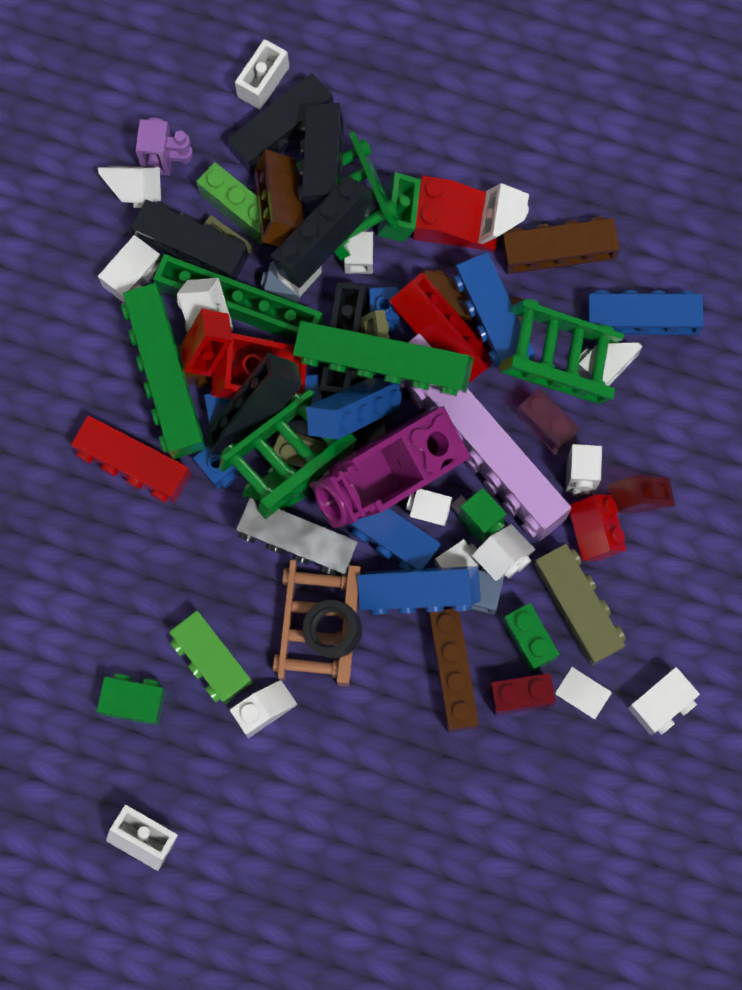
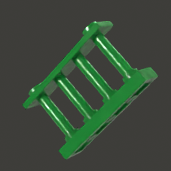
M354 131L349 133L354 147L343 154V166L357 158L360 159L363 167L349 176L358 182L368 178L372 187L369 189L373 200L377 198L381 209L370 214L334 252L340 260L351 255L346 245L350 243L349 239L379 222L387 219L395 230L400 228L396 219L399 212L393 201H388L369 157L372 150L366 139L360 140Z
M524 299L510 307L509 312L521 316L522 320L516 354L500 361L499 373L598 405L614 399L615 388L605 385L603 374L608 344L623 340L624 334L614 331V328L609 325H596L540 306L539 302L532 299ZM533 321L547 325L542 359L539 363L529 360L530 358L527 356ZM558 329L572 333L566 371L555 369V365H553ZM583 338L597 342L591 379L580 377V373H578Z
M311 389L303 395L300 393L296 394L287 403L288 406L239 444L236 446L231 444L221 453L219 469L224 472L234 465L261 495L258 512L265 520L326 473L329 466L350 454L355 447L357 439L351 433L340 439L321 437L327 443V449L320 454L318 452L314 453L287 424L299 414L307 422L306 407L311 405L314 395ZM276 431L305 460V466L299 471L291 470L265 441ZM256 448L283 477V483L277 488L269 487L242 457Z

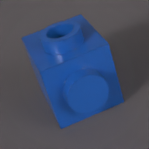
M369 288L370 313L375 310H385L386 320L389 323V332L399 328V315L389 302L398 293V288Z
M209 446L193 457L197 467L216 490H219L221 487H229L238 478L236 475L240 472L234 465L224 472L219 469L221 454L210 451Z

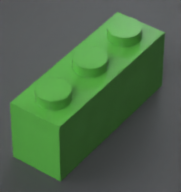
M214 162L196 181L199 195L262 245L264 242L261 239L257 196Z
M198 611L169 632L174 638L169 643L179 656L184 653L188 656L191 663L187 666L197 679L202 676L209 684L205 689L215 702L221 699L226 705L253 684L243 668Z

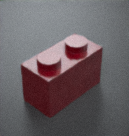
M551 673L492 682L490 685L495 716L553 707L556 703Z

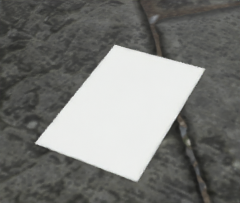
M571 667L555 694L593 719H596L612 692Z

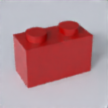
M203 308L200 310L181 343L184 372L211 377L233 341L228 313Z
M593 495L570 504L572 507L570 515L582 561H600L627 551L624 542L625 535L620 527L617 515L618 508L612 495Z

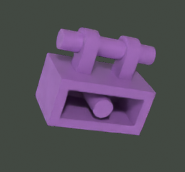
M159 118L139 120L136 153L141 167H160V175L170 176L172 161L184 164L190 163L193 151L187 134L180 130L172 137L168 122Z

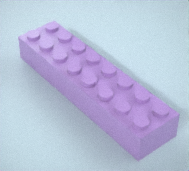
M420 334L408 342L431 347ZM401 380L399 387H406L412 394L410 398L417 408H424L426 411L444 405L471 458L465 461L474 473L479 471L486 479L484 484L493 495L499 494L504 500L502 504L506 511L513 517L515 515L518 516L523 522L521 525L523 530L530 538L536 537L540 542L567 519L572 507L468 388L466 393L458 392L456 397L440 393L441 388L430 386L429 391L413 388L411 387L412 382Z

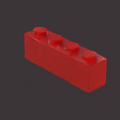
M423 272L389 300L395 312L403 317L411 326L416 336L420 334L432 348L466 354L474 358L469 383L491 365L488 357V348Z
M89 415L71 443V446L77 452L75 456L88 464L94 461L102 465L100 469L110 476L116 477L119 474L127 478L125 482L135 489L141 490L144 487L150 490V495L162 503H166L169 500L175 504L191 476L189 467Z

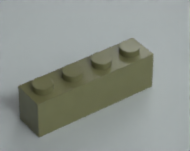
M565 544L537 559L533 566L592 667L621 651L625 647L623 641L626 638L619 625L614 626L610 620L609 615H611V611L603 599L599 601L594 592L596 585L589 574L584 575L579 565L582 562L575 549L570 550L568 545Z

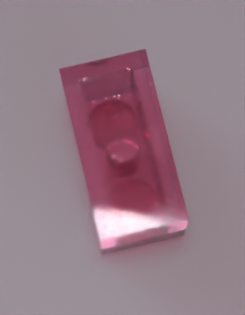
M540 388L518 407L516 416L555 455H558L573 441L579 432L580 427Z

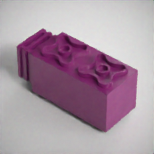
M443 405L412 417L327 468L329 473L319 478L318 481L312 482L310 487L315 494L319 508L327 517L331 526L337 528L357 522V519L382 513L468 460L471 456Z

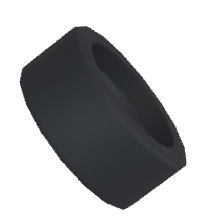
M324 600L315 604L307 612L303 621L302 633L307 645L316 653L327 658H341L349 655L358 646L362 637V623L359 615L350 606L338 600ZM330 612L343 614L349 624L345 639L336 646L322 644L316 634L320 620Z

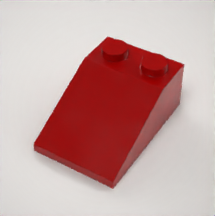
M422 176L413 240L496 252L498 237L484 244L478 243L486 192L450 179Z
M232 333L233 341L212 373L211 396L230 400L263 357L270 353L297 363L302 384L298 392L294 393L292 397L298 393L301 395L305 393L306 365L301 364V359L293 355L294 345Z

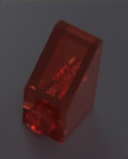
M634 475L608 485L609 493L613 496V500L618 508L617 513L633 514L675 506L670 478Z

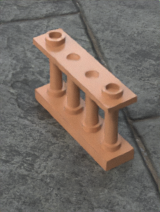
M290 560V568H284L283 585L287 586L281 651L280 655L275 654L273 672H278L279 680L285 681L286 670L331 674L332 678H337L338 686L349 687L353 651L349 655L330 663L288 659L289 641L306 643L302 630L291 629L292 613L307 614L317 604L315 602L294 601L295 585L307 584L341 588V591H346L345 602L342 603L350 606L357 613L359 595L357 575L361 574L360 566H349L348 574L342 573V576L297 572L296 560ZM330 612L326 615L338 616L339 620H343L342 631H337L336 634L317 632L316 634L322 644L336 646L345 639L349 624L343 614Z

